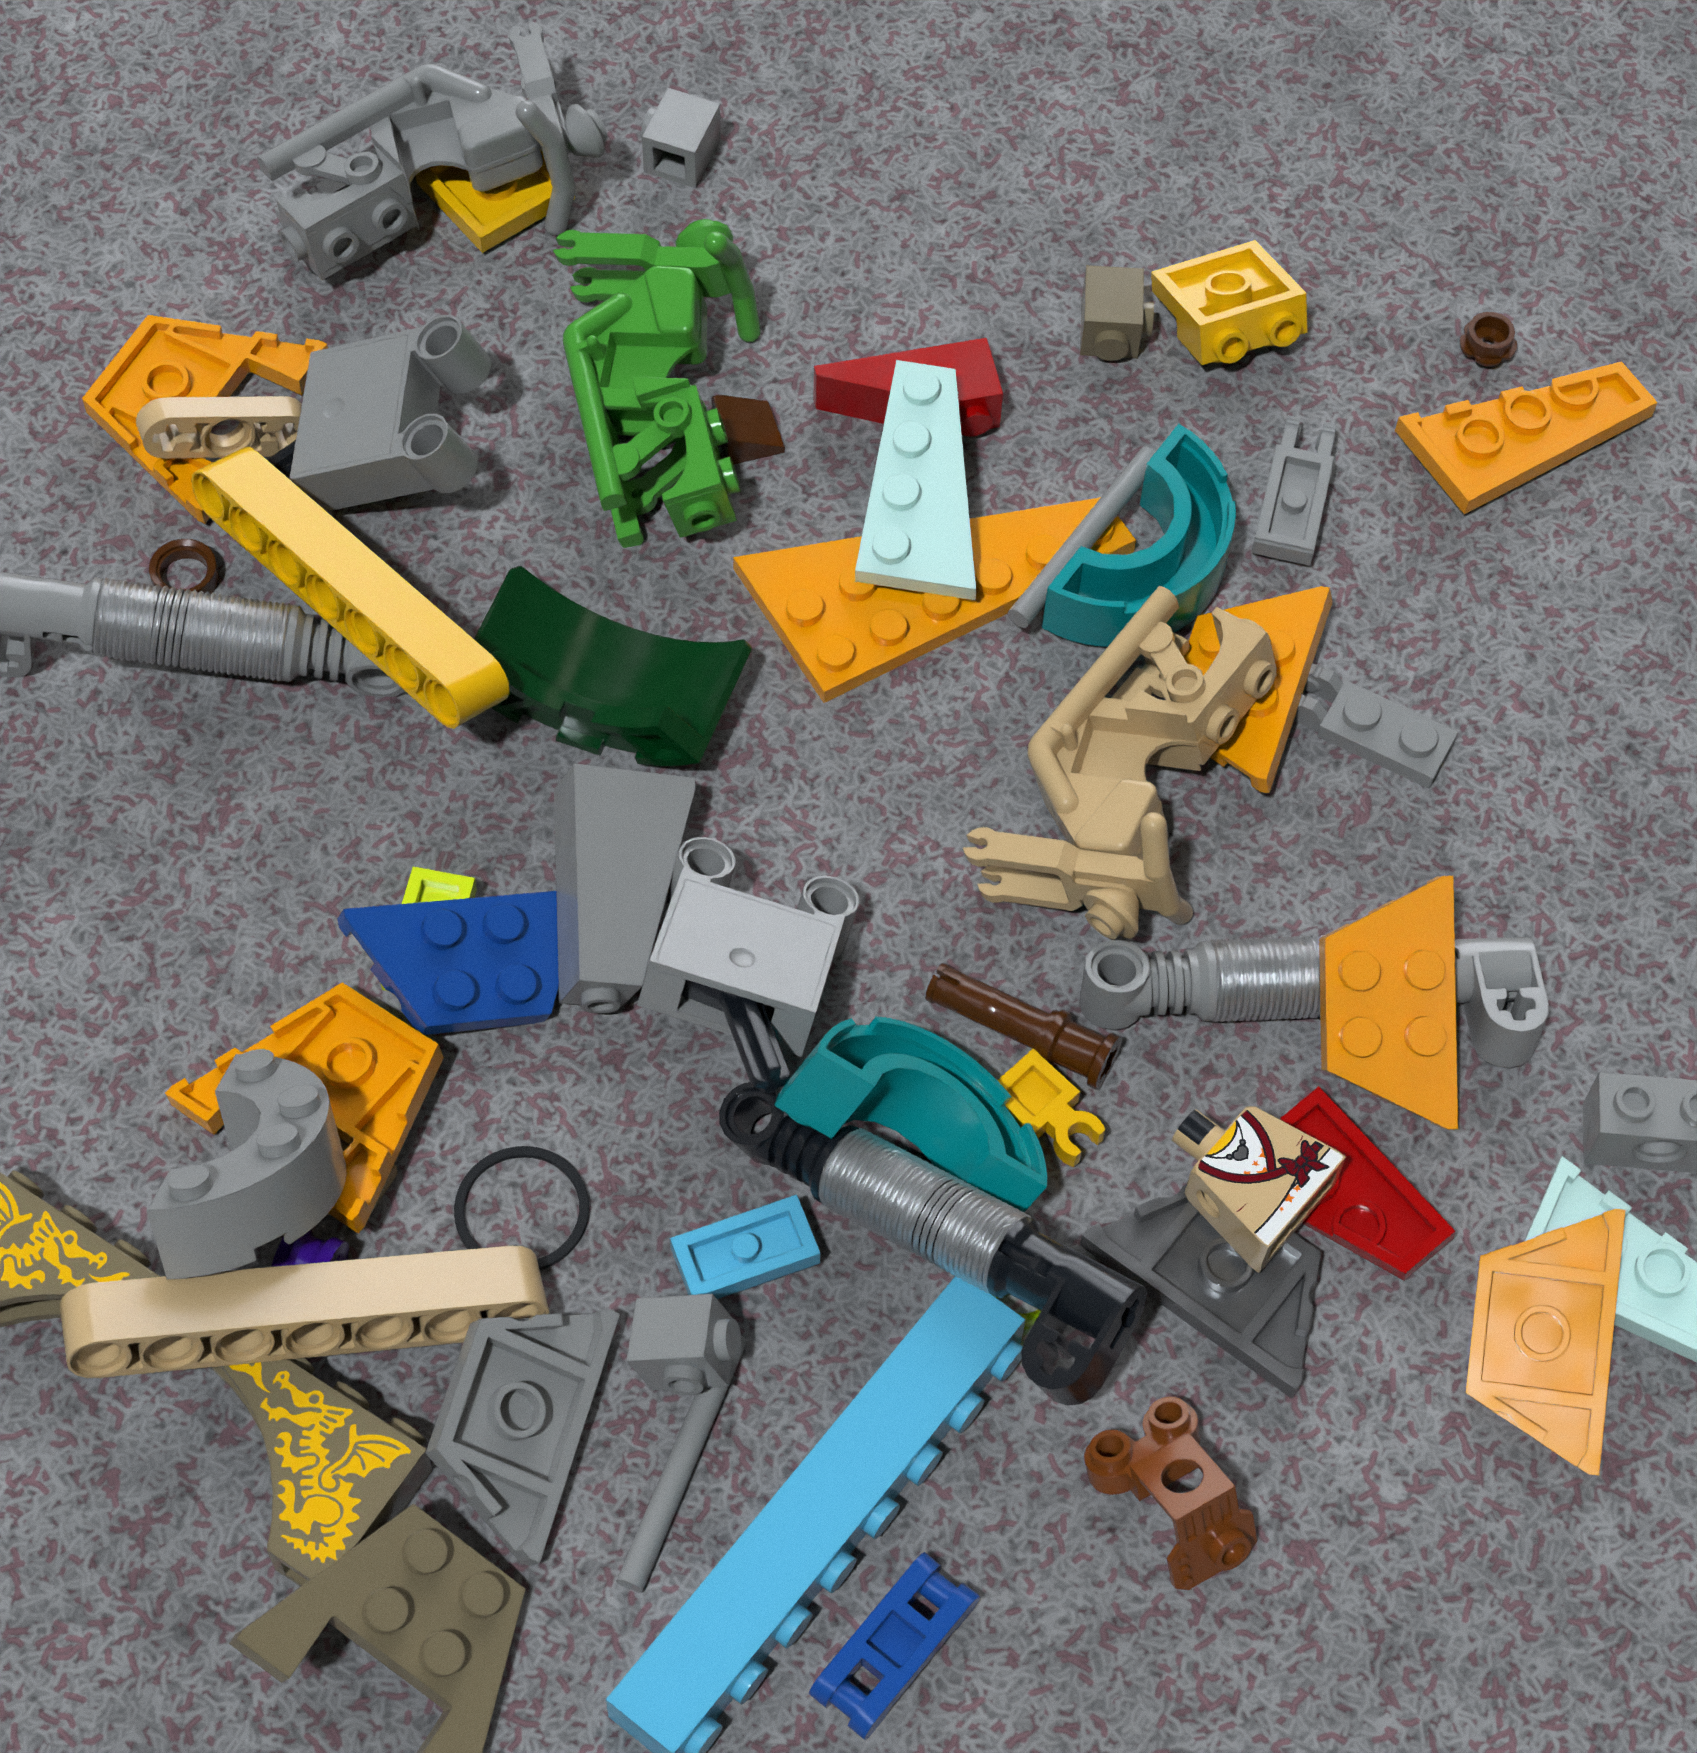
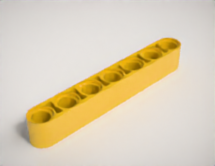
M244 447L192 474L193 492L202 510L440 723L448 728L455 729L508 698L509 683L506 674L492 654L251 447Z

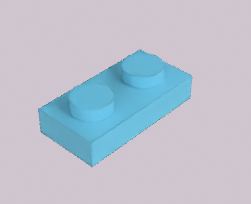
M797 1194L670 1238L671 1251L688 1295L713 1294L719 1299L820 1264L821 1253Z

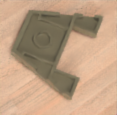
M412 1504L308 1582L286 1596L262 1616L236 1633L229 1644L282 1683L292 1676L324 1627L329 1623L443 1709V1713L417 1753H482L525 1588L418 1506Z

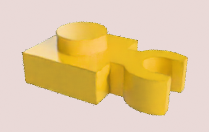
M1035 1049L1029 1051L997 1080L1012 1096L1005 1106L1015 1118L1020 1128L1025 1123H1030L1037 1138L1041 1137L1045 1132L1054 1139V1151L1063 1163L1075 1167L1080 1161L1081 1151L1069 1140L1068 1137L1075 1133L1085 1134L1096 1145L1103 1141L1105 1128L1099 1118L1089 1112L1074 1111L1072 1109L1079 1101L1080 1091Z

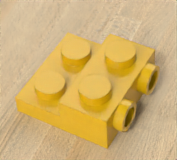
M1256 240L1151 272L1152 292L1176 317L1177 338L1201 365L1220 362L1234 363L1240 360L1247 351L1263 346L1286 347L1295 342L1299 335L1308 333L1306 292Z

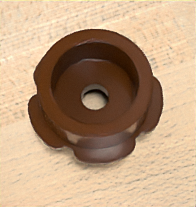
M1482 312L1474 316L1465 325V334L1461 335L1459 340L1462 352L1467 357L1474 358L1478 364L1483 366H1497L1501 363L1502 359H1511L1517 349V341L1514 339V325L1506 316L1497 312ZM1483 341H1490L1493 344H1488Z

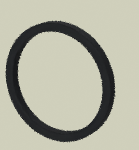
M516 1146L499 1150L475 1164L459 1186L454 1204V1218L460 1239L467 1250L481 1248L473 1240L466 1227L464 1208L469 1190L483 1172L495 1164L514 1158H534L546 1161L559 1168L570 1179L579 1199L577 1223L569 1238L554 1252L537 1259L539 1270L553 1266L564 1259L576 1247L585 1232L589 1217V1200L585 1184L579 1173L568 1161L549 1150L531 1146Z

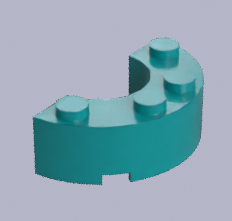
M1178 423L1146 464L1139 505L1156 518L1164 536L1149 548L1128 555L1102 554L1080 546L1047 588L1043 629L1070 641L1108 647L1159 586L1170 590L1178 601V610L1166 623L1174 633L1192 622L1210 604L1224 576L1235 527L1236 504L1235 501H1232L1227 485L1228 474L1222 463L1206 443L1192 431Z
M875 1016L869 1025H856L852 1018L838 1023L824 1035L783 1086L774 1106L786 1112L797 1123L810 1126L831 1139L844 1124L853 1120L876 1122L895 1130L917 1146L935 1167L950 1173L958 1179L964 1180V1182L971 1184V1186L977 1187L979 1190L996 1197V1199L1022 1212H1025L1047 1188L1046 1162L1037 1135L1030 1123H1025L1020 1128L1015 1118L1006 1108L1005 1104L1012 1097L1007 1090L983 1066L964 1051L938 1035L904 1021Z

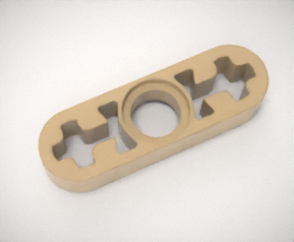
M288 396L163 397L150 401L140 409L136 417V426L145 450L157 458H223L244 447L253 448L263 457H272L296 440L302 403ZM237 420L240 422L237 428L230 433L223 435L210 433L212 428L221 421Z

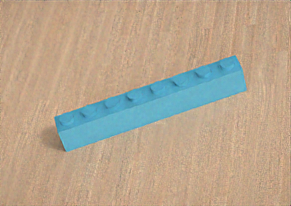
M955 1276L606 1698L608 1717L652 1753H706L722 1730V1725L716 1720L733 1699L740 1704H744L753 1695L768 1672V1669L762 1665L767 1656L778 1643L785 1648H789L799 1638L812 1618L813 1614L806 1608L822 1588L830 1593L839 1588L857 1561L851 1555V1552L866 1534L870 1535L873 1539H877L886 1530L900 1508V1505L894 1499L909 1481L919 1486L926 1480L943 1454L937 1446L952 1428L960 1434L964 1432L984 1404L985 1400L979 1394L989 1381L995 1377L1003 1382L1022 1359L1021 1351L1023 1346L1020 1343L1025 1319L993 1295L985 1293V1291Z

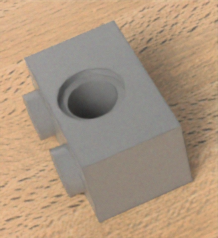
M1599 1072L1583 1102L1584 1164L1697 1173V1080Z

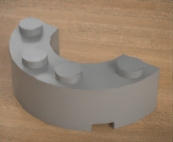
M266 1049L251 1050L234 1056L215 1090L231 1152L200 1165L170 1169L147 1209L167 1280L220 1273L257 1261L254 1252L255 1248L271 1242L282 1235L284 1241L291 1244L316 1226L335 1205L345 1185L347 1175L346 1162L326 1087L312 1071L295 1062L274 1057V1054Z

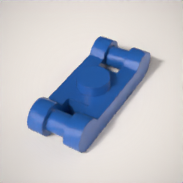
M925 1552L917 1557L822 1671L808 1693L825 1708L833 1704L849 1717L850 1721L847 1726L864 1740L872 1735L885 1719L892 1706L950 1635L961 1626L980 1599V1596L964 1583L956 1587L941 1575L939 1571L942 1566ZM921 1595L939 1608L930 1621L911 1607V1604ZM861 1665L880 1680L868 1696L850 1682L851 1677Z

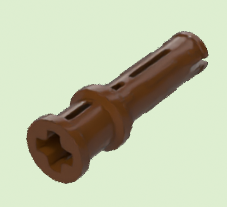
M946 963L939 965L937 974L940 975V978L936 975L932 976L926 991V1001L936 1003L1031 1049H1035L1050 1064L1054 1062L1087 1078V1086L1095 1090L1102 1086L1117 1058L1122 1042L1121 1036L1115 1033H1110L1108 1036L1101 1035L1072 1021V1013L1066 1010H1053L1049 1014L963 974Z

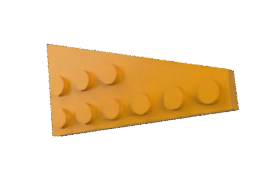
M1101 497L970 518L976 582L975 600L855 582V568L862 536L733 557V569L816 693L825 703L1008 614L1010 608ZM1117 515L1091 547V550L1102 554L1128 555L1134 552L1136 539Z

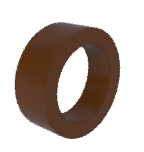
M176 539L156 550L149 563V574L153 586L158 584L161 588L167 586L171 589L162 581L165 569L177 560L195 559L207 567V573L198 585L189 589L191 592L196 590L198 593L202 591L204 594L209 592L210 595L215 591L219 581V571L215 556L207 545L194 539Z

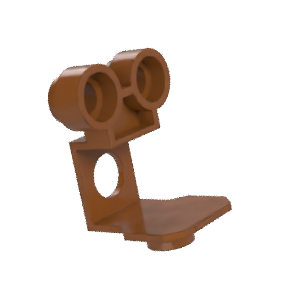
M1163 1397L1153 1402L1144 1415L1142 1423L1144 1437L1134 1441L1118 1430L1102 1431L1096 1434L1087 1446L1084 1453V1461L1089 1482L1097 1491L1109 1495L1131 1491L1139 1501L1151 1495L1173 1520L1177 1543L1167 1557L1171 1584L1175 1589L1190 1590L1222 1570L1227 1571L1239 1566L1256 1544L1257 1535L1253 1514L1249 1510L1239 1509L1235 1485L1200 1446L1201 1434L1195 1410L1180 1398ZM1197 1468L1203 1473L1202 1482L1192 1491L1175 1493L1165 1488V1486Z

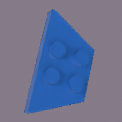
M556 891L343 909L337 918L340 930L346 937L353 934L374 962L370 970L385 990L390 991L398 998L403 1014L412 1026L424 1035L545 1022L552 1013L559 987Z

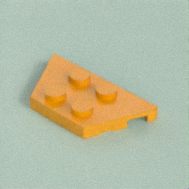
M1320 586L1224 609V611L1240 619L1254 621L1267 632L1271 640L1277 676L1269 691L1263 697L1257 699L1238 722L1229 740L1220 744L1210 758L1223 767L1229 763L1250 777L1252 787L1259 792L1270 793L1298 709L1301 693H1303L1333 603L1330 587ZM1212 612L1197 616L1188 641L1190 649L1184 655L1187 664L1198 667L1203 675L1209 669L1220 650Z
M1437 876L1416 890L1396 900H1391L1370 911L1368 915L1357 921L1346 924L1319 938L1321 1070L1348 1083L1355 1084L1371 1092L1372 1095L1395 1106H1400L1438 1127L1458 1129L1453 876Z
M1612 1209L1590 1219L1552 1230L1530 1240L1480 1256L1465 1394L1586 1474L1599 1476L1626 1211L1623 1209Z

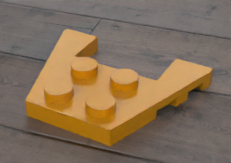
M147 315L82 397L86 413L197 521L206 524L210 517L202 510L196 500L191 479L195 471L213 462L204 458L165 459L150 455L144 448L136 426V417L140 409L150 401L163 397H230L249 372L303 395L310 353L327 349L328 345L320 340L307 338L305 345L281 342L278 339V334L256 331L252 337L227 334L222 332L220 325Z
M342 982L271 1025L273 1033L243 1052L237 1048L231 1049L214 1060L217 1068L190 1084L186 1078L172 1085L165 1092V1095L173 1107L215 1135L224 1125L215 1090L236 1054H243L256 1049H266L271 1051L274 1057L295 1062L312 1071L326 1087L339 1138L350 1144L343 1151L347 1171L345 1185L337 1202L328 1213L359 1234L372 1213L444 1056L438 1043Z

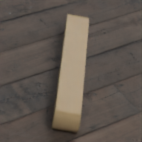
M501 1246L231 1270L185 1279L167 1280L166 1276L96 1282L71 1289L62 1297L59 1304L68 1369L75 1375L84 1378H105L463 1343L470 1323L479 1319L498 1317L523 1319L531 1318L535 1315L549 1314L536 1254L531 1249L523 1246Z

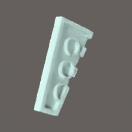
M896 360L855 568V582L969 600L976 599L975 571L955 369Z
M1562 1156L1524 1241L1552 1230L1590 1219L1612 1209L1626 1210L1614 1325L1697 1362V1262L1685 1254L1688 1248L1666 1232L1663 1236H1660L1629 1213L1632 1209L1630 1205L1611 1191L1603 1194L1579 1176L1581 1169Z

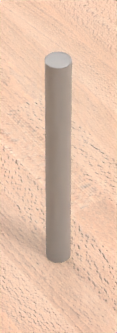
M1144 446L1138 451L1010 608L1008 617L1015 625L1021 628L1028 627L1045 606L1048 586L1080 546L1091 549L1143 484L1146 464L1156 452L1155 450Z
M742 1335L740 1355L737 1360L732 1361L729 1384L747 1343V1340ZM728 1387L703 1388L701 1393L695 1394L616 1580L620 1586L639 1593L643 1591Z

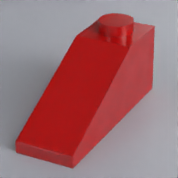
M987 338L814 366L813 400L816 409L882 424L885 421L896 360L952 368L956 370L962 435L969 437L978 436L989 429L1000 427L1003 391Z

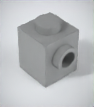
M667 88L658 107H650L642 124L641 139L644 172L696 188L721 140L720 103L707 100L696 94H687Z
M713 1294L636 1298L627 1362L652 1391L667 1390L679 1395H695L701 1393L703 1388L729 1387L732 1361L738 1359L741 1351V1332L737 1321L729 1315Z

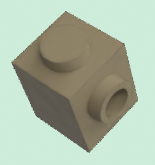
M1086 265L1081 300L1080 355L1097 356L1107 361H1115L1122 358L1138 359L1141 337L1152 336L1154 302H1144V268Z

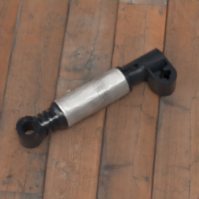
M750 1082L743 1083L732 1089L724 1098L719 1110V1124L724 1135L754 1162L775 1167L795 1180L804 1182L805 1185L810 1187L813 1198L821 1202L823 1206L838 1212L851 1221H855V1223L866 1227L868 1230H872V1232L883 1236V1238L888 1239L890 1242L900 1245L901 1248L915 1253L916 1256L928 1260L929 1263L936 1264V1267L950 1272L951 1275L961 1278L962 1281L972 1284L974 1287L985 1291V1293L999 1298L1012 1295L1040 1310L1041 1312L1028 1333L1021 1351L1022 1366L1028 1378L1054 1402L1067 1406L1082 1404L1093 1398L1101 1389L1142 1315L1147 1297L1146 1287L1043 1234L1040 1222L1031 1218L1030 1215L1019 1211L1017 1208H1013V1206L990 1196V1194L971 1186V1184L964 1182V1180L952 1176L950 1173L906 1152V1150L900 1149L895 1144L889 1143V1141L865 1129L848 1125L840 1128L831 1139L810 1126L797 1123L786 1112L774 1106L778 1096L776 1091L773 1094H762L759 1088H754ZM765 1113H771V1119L766 1128L757 1134H751L753 1123L758 1117ZM1067 1325L1094 1338L1095 1341L1089 1349L1073 1339L1069 1343L1062 1335ZM1058 1357L1067 1360L1071 1357L1075 1358L1074 1364L1069 1370L1060 1366L1056 1369L1053 1368L1054 1362Z

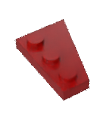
M1319 1086L1280 1118L1281 1121L1346 1156L1336 1184L1302 1224L1403 1281L1454 1239L1455 1230Z

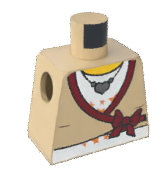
M1247 1106L1226 1130H1223L1195 1109L1181 1123L1172 1138L1176 1145L1198 1161L1190 1172L1185 1189L1188 1201L1246 1263L1258 1273L1261 1272L1333 1188L1346 1158L1336 1149L1255 1106Z

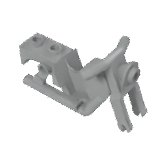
M529 21L528 30L530 35L525 37L521 35L517 25L509 31L510 44L516 52L523 77L521 87L525 97L491 89L484 83L439 65L423 64L258 156L257 160L260 169L272 182L294 169L301 175H316L326 178L315 185L317 192L311 195L305 190L291 199L284 196L276 199L278 206L274 209L280 224L284 227V229L279 231V236L292 259L296 262L303 260L321 280H324L384 244L393 241L414 227L420 230L410 191V183L420 171L440 165L465 169L469 173L472 187L477 191L485 192L537 172L543 164L539 144L541 145L552 184V192L545 218V229L550 235L554 236L565 232L576 191L568 153L573 152V155L599 158L604 154L603 141L607 139V131L601 118L593 109L589 108L585 111L578 104H572L568 107L564 121L554 77L544 49V36L540 25ZM370 127L371 138L375 148L374 152H359L349 158L326 152Z

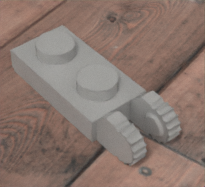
M1288 415L1281 445L1276 444L1251 553L1310 566L1335 458L1330 455L1337 425L1324 423L1323 428L1318 432L1315 445L1317 453L1294 448L1298 444L1301 432V418Z
M1312 663L1304 690L1331 702L1332 705L1327 712L1317 699L1308 695L1304 696L1301 693L1294 722L1318 732L1317 737L1430 789L1455 742L1458 732L1352 682L1345 680L1343 683L1334 671Z

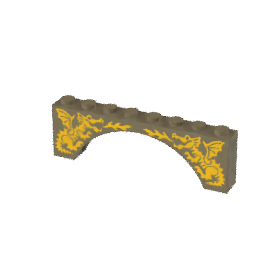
M12 1170L8 1176H5L0 1172V1328L27 1321L61 1318L59 1304L62 1297L68 1291L80 1285L161 1277L149 1269L151 1265L149 1259L128 1242L119 1239L113 1246L96 1235V1225L74 1207L65 1205L59 1211L42 1200L44 1197L43 1191L23 1174ZM305 1358L209 1367L235 1392L250 1412L262 1433L270 1463L273 1491L272 1522L267 1552L275 1570L299 1586L308 1582L355 1545L403 1511L432 1472L430 1459L426 1454L427 1449L424 1448L427 1441L416 1429L398 1418H393L387 1424L368 1411L370 1403L352 1387L338 1381L332 1388L313 1376L312 1373L315 1369Z

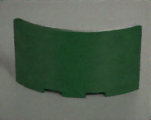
M522 566L511 568L508 571L474 638L499 662L509 683L508 698L491 707L493 710L516 723H519L524 714L544 725L559 730L556 735V741L599 756L605 746L636 753L635 760L637 764L655 766H681L700 763L752 650V646L744 639L728 642H695L664 637L634 629L573 602L543 583Z

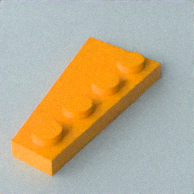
M1621 361L1553 378L1551 385L1526 391L1521 386L1501 391L1498 399L1471 405L1469 400L1445 405L1442 413L1422 418L1418 412L1398 417L1395 432L1465 515L1652 417L1658 402Z

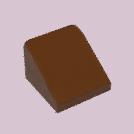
M727 395L711 397L712 409L718 408L728 439V443L722 444L721 447L725 458L731 457L733 465L785 453V447L768 401Z

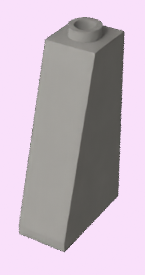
M573 764L554 788L559 1003L579 1004L582 1010L589 1013H610L621 1008L642 987L695 793V778Z

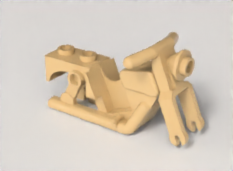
M1159 586L1032 736L1028 744V758L1042 798L1066 841L997 832L987 827L972 830L967 834L969 842L980 846H987L983 849L963 847L967 860L972 865L978 867L987 866L981 871L983 877L993 882L1001 881L998 885H991L990 883L977 884L981 895L992 903L1005 901L1068 911L1076 910L1082 907L1084 903L1088 910L1085 914L1088 923L1103 936L1114 940L1118 936L1129 939L1135 937L1138 933L1139 909L1157 911L1178 925L1189 922L1193 915V909L1186 900L1179 896L1170 868L1167 823L1157 789L1154 784L1146 781V764L1200 771V764L1204 765L1220 744L1229 740L1238 722L1256 700L1263 697L1269 691L1277 676L1271 640L1267 632L1252 620L1240 619L1216 607L1212 612L1220 650L1209 669L1203 675L1198 667L1187 664L1184 659V655L1190 649L1188 639L1172 632L1171 627L1166 624L1178 610L1179 605L1175 595L1170 590ZM1142 654L1146 662L1143 668L1137 667L1112 698H1106L1107 693L1137 657ZM1154 693L1156 696L1164 698V700L1157 699L1151 695Z

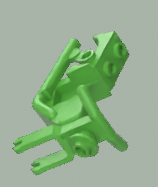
M709 219L697 220L689 224L678 235L675 241L676 247L661 246L660 241L646 234L586 233L577 230H567L559 234L555 238L558 245L569 248L573 247L572 249L560 248L553 250L557 260L563 265H638L645 269V271L597 270L596 268L585 267L577 270L572 275L574 281L582 284H591L588 286H570L574 297L581 302H593L595 300L603 302L569 324L563 333V346L600 503L604 511L611 510L620 545L623 548L643 543L644 538L638 515L650 512L655 507L657 498L661 495L680 538L737 521L731 494L741 492L731 457L723 459L720 457L718 445L728 443L718 408L706 410L705 403L702 401L697 386L690 385L688 378H669L671 371L677 364L698 365L704 362L707 357V304L704 297L717 298L731 293L739 337L749 343L754 342L760 336L761 328L754 287L742 254L733 243L732 231L727 225L719 221ZM619 435L635 436L627 444L620 443ZM676 442L671 453L643 477L629 480L639 473L641 466L662 448Z

